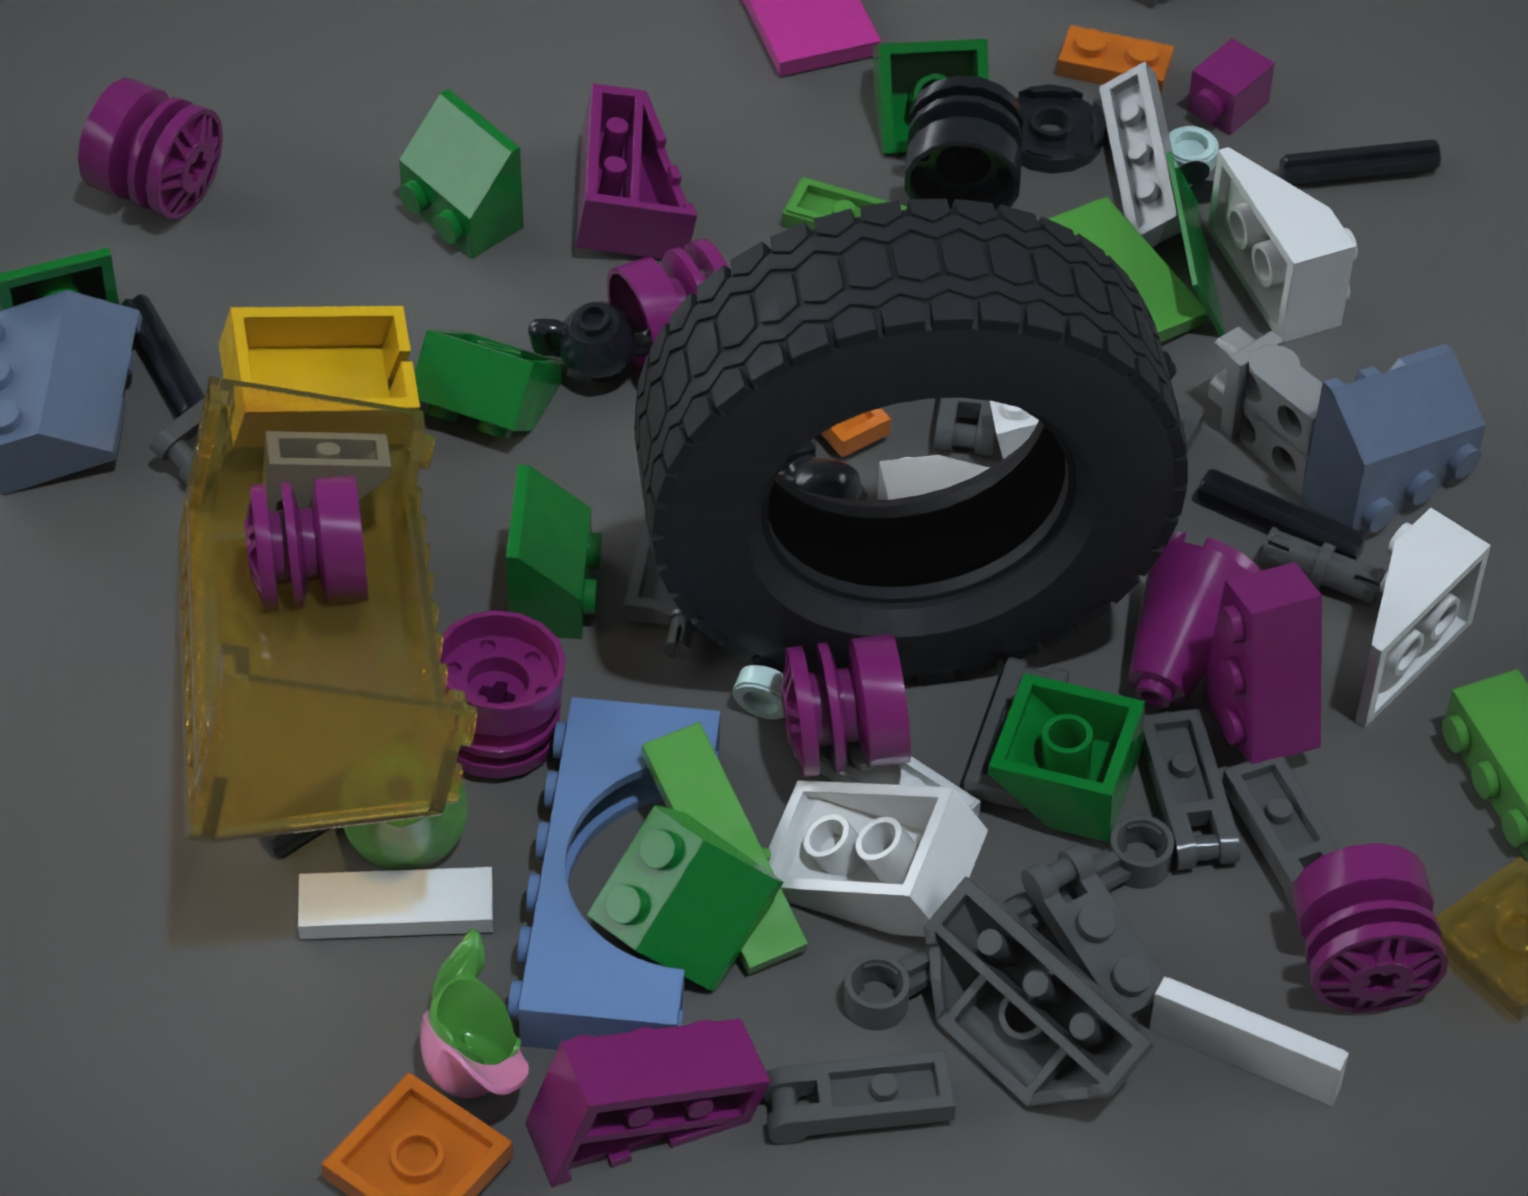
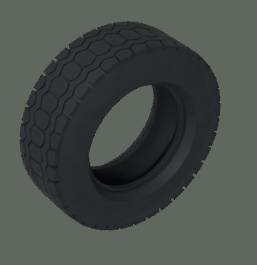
M911 199L907 202V209L901 210L898 200L860 206L861 217L855 218L852 208L815 218L814 230H810L806 222L771 236V248L761 241L731 259V269L725 265L720 267L697 286V294L691 292L670 316V324H664L650 348V355L646 357L638 381L634 438L650 546L664 585L672 600L686 618L691 620L692 624L713 642L719 641L722 648L746 661L751 658L753 664L770 667L783 674L785 668V648L802 646L808 673L817 672L816 644L827 642L836 668L842 669L848 668L850 639L893 633L896 641L904 686L910 685L911 677H917L919 685L954 679V671L959 669L962 677L998 668L997 659L1001 658L1006 665L1009 657L1023 659L1038 653L1039 642L1047 649L1077 633L1076 624L1085 628L1111 609V602L1117 604L1140 582V575L1146 576L1163 553L1162 547H1167L1179 522L1178 516H1181L1187 493L1188 457L1186 435L1157 328L1135 284L1111 256H1106L1104 250L1078 233L1075 236L1072 229L1043 216L1037 221L1035 214L1000 205L995 212L993 203L955 199L951 209L947 199ZM934 398L989 400L1021 408L1039 420L1030 437L998 464L970 479L922 495L890 500L833 498L797 488L778 475L787 459L812 438L860 414L897 403Z

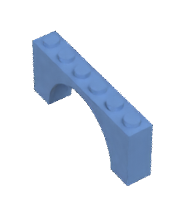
M571 697L567 722L557 721L554 732L553 758L561 759L559 772L548 771L546 778L544 807L552 809L550 822L540 821L537 830L535 856L537 860H544L541 874L531 873L528 882L526 908L527 912H535L532 927L521 926L519 934L517 963L518 965H526L523 981L512 980L509 992L508 1013L510 1019L519 1020L520 1046L557 1050L561 1041L570 1040L580 1035L596 1037L628 1033L642 1027L659 1029L682 1026L684 1013V970L646 962L609 943L584 919L575 905L568 885L580 855L593 838L604 828L632 811L664 801L641 755L642 744L700 721L719 760L721 711Z

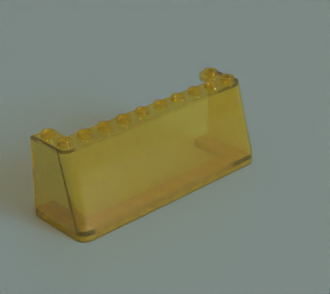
M209 376L180 518L177 545L185 838L187 840L217 843L439 816L443 813L446 803H457L462 783V764L456 762L460 745L470 747L476 728L477 710L475 706L467 705L465 691L449 689L447 694L444 695L447 685L448 666L445 663H440L443 649V633L436 631L439 603L431 601L434 590V572L427 571L430 559V543L423 542L426 529V515L419 514L422 502V487L416 486L419 470H429L434 451V435L425 433V421L422 410ZM265 431L387 434L392 466L391 477L359 500L368 584V601L328 605L320 580L307 581L304 608H294L292 583L276 584L279 610L263 611V603L250 578L244 520H246L251 496L250 485L262 484Z

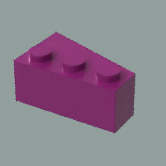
M592 83L582 130L576 231L577 248L662 259L666 250L681 247L684 250L685 245L692 240L697 213L693 203H687L680 186L682 176L677 165H672L665 149L666 137L649 95L645 90Z
M1296 562L1225 580L1201 696L1221 723V728L1227 742L1230 745L1236 744L1246 759L1251 761L1252 764L1321 748V593Z
M741 1018L715 1022L712 1020H699L689 1025L659 1029L642 1027L628 1033L596 1037L580 1035L570 1040L561 1041L528 1114L525 1125L551 1188L572 1181L570 1169L606 1157L611 1168L632 1161L630 1149L666 1137L671 1148L749 1123L771 1081Z

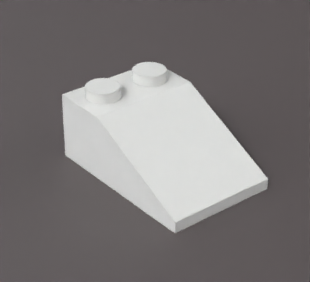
M1227 147L1218 150L1207 231L1272 331L1281 337L1284 342L1341 326L1345 304L1350 297L1349 282L1353 261L1357 259L1358 255L1357 243L1350 229L1343 228L1328 206L1233 149Z
M1433 508L1425 512L1413 525L1408 522L1403 524L1396 531L1388 546V553L1392 556L1389 569L1379 587V591L1383 596L1355 722L1364 728L1410 685L1473 621L1491 545Z
M797 780L768 849L771 852V858L768 862L775 876L784 882L781 889L789 903L888 934L925 937L924 925L965 876L970 877L988 829L954 787Z

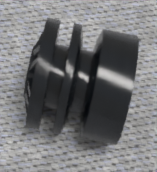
M955 76L938 80L920 91L910 106L904 185L909 199H947L950 209L955 199L993 203L995 212L1000 205L1012 207L1020 192L1024 113L1017 98L998 83L982 77Z

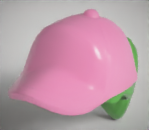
M476 929L468 931L460 944L438 970L432 989L430 1009L422 1017L420 1030L421 1053L427 1072L439 1088L460 1099L479 1098L490 1092L498 1095L510 1094L525 1083L529 1074L528 1062L520 1050L521 1039L514 1034L512 1021L505 1003L491 988L477 979L484 967L485 952L482 937Z

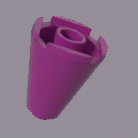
M1174 532L1167 547H1162L1163 553L1147 573L1128 679L1130 684L1136 689V696L1150 706L1163 709L1168 708L1170 705H1180L1186 701L1207 672L1225 580L1261 571L1258 565L1242 552L1216 539L1207 537L1204 545L1200 546L1185 543L1189 533Z

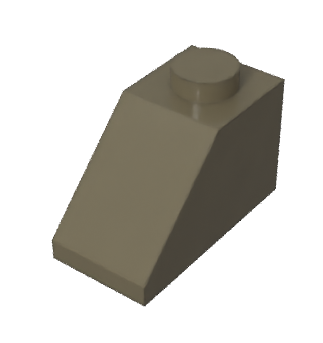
M265 431L262 484L266 486L268 511L284 510L281 482H291L299 508L312 507V490L316 478L355 474L358 500H361L391 477L392 466L387 434Z

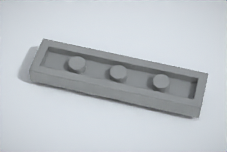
M1144 61L1100 86L1099 90L1125 218L1148 244L1154 247L1181 232V226L1166 156L1167 152L1171 151L1173 154L1157 76Z

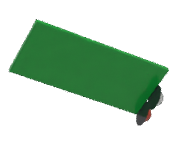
M1170 151L1166 153L1192 286L1221 337L1225 334L1199 208V204L1211 202L1214 182L1206 180L1210 174V168L1206 163L1191 161L1179 167Z

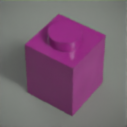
M1231 38L1192 70L1187 111L1226 134L1231 135L1269 103L1275 62Z

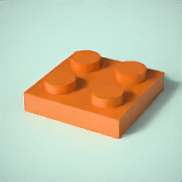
M408 1072L321 1163L322 1175L325 1180L348 1196H477L514 1156L513 1142Z

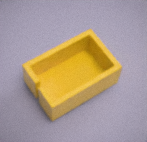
M404 306L230 307L219 341V350L233 446L265 445V431L387 434L388 442H406L419 412L420 403L413 361H407L411 348Z

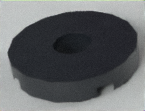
M1053 84L1031 86L1019 91L1017 100L1024 113L1021 166L1032 171L1050 174L1072 172L1090 164L1101 152L1106 122L1102 109L1094 101L1092 106L1089 102L1083 100V93L1071 87ZM1051 124L1057 125L1062 129L1059 131H1047L1040 126Z

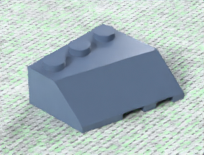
M65 290L0 311V490L3 495L116 460L126 409V402L123 398L126 378L128 374H132L135 360L132 346L135 333H140L142 323L140 310Z
M1441 344L1400 357L1389 371L1383 373L1374 366L1359 370L1354 379L1356 380L1355 382L1344 384L1336 377L1322 383L1301 502L1311 511L1360 531L1363 534L1369 531L1377 532L1384 528L1397 513L1412 504L1420 505L1424 503L1440 486L1455 477L1461 479L1473 471L1481 458L1480 447L1486 424L1454 350L1447 344Z

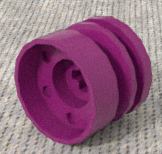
M123 77L108 86L98 97L87 116L80 137L78 151L80 176L92 188L117 198H131L136 206L151 209L156 214L166 218L179 219L190 213L202 200L214 178L220 161L223 143L221 120L216 112L211 109L194 105L186 99L169 98L167 93L161 89L135 79Z
M706 238L687 243L684 250L681 247L666 250L662 258V266L652 257H646L610 269L607 276L608 302L617 304L627 310L637 327H648L653 345L664 324H670V316L691 292L697 294V286L723 265L728 267L714 244ZM647 355L637 356L631 361L632 367L639 376L641 375Z
M355 474L316 478L312 490V507L299 508L291 482H281L284 510L268 511L265 484L250 485L251 496L246 520H244L250 578L263 603L264 613L279 612L276 584L292 583L295 610L304 609L307 581L320 580L328 606L369 602Z
M492 610L470 614L453 623L437 641L433 666V694L429 732L435 749L452 766L473 776L502 779L523 775L543 764L553 751L555 726L560 718L566 656L559 639L543 623L521 613Z
M893 633L850 639L848 668L842 669L836 668L827 642L816 644L817 672L808 673L802 646L785 648V668L781 683L782 708L788 743L799 760L803 777L820 775L819 747L821 746L828 747L834 773L845 771L847 743L858 741L863 759L868 768L911 762L908 707L900 658Z
M1379 843L1348 846L1321 856L1306 866L1294 881L1292 901L1299 933L1305 940L1304 955L1306 963L1310 967V982L1312 990L1322 1003L1337 1010L1350 1012L1390 1010L1421 998L1435 989L1446 975L1448 956L1445 945L1441 940L1440 924L1433 915L1434 900L1426 868L1416 854L1400 846Z

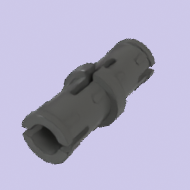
M1276 527L1271 528L1266 539L1268 541L1267 544L1288 553L1264 545L1259 563H1266L1277 567L1296 562L1317 590H1320L1323 585L1372 606L1377 595V588L1356 581V579L1380 587L1385 569H1378L1335 552L1336 546L1324 542L1323 546L1320 547L1279 531Z

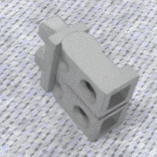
M1236 327L1214 342L1213 357L1226 367V369L1216 374L1209 383L1208 397L1222 408L1220 430L1231 439L1239 435L1241 443L1248 451L1302 497L1322 382L1300 366L1299 357L1294 351L1284 347V340L1273 331L1255 340L1241 327Z

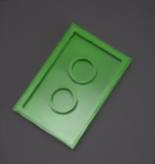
M1107 196L1048 218L1072 229L1075 236L1079 233L1104 250L1106 256L1110 255L1129 275L1153 317L1160 342L1204 324L1208 314L1203 304Z

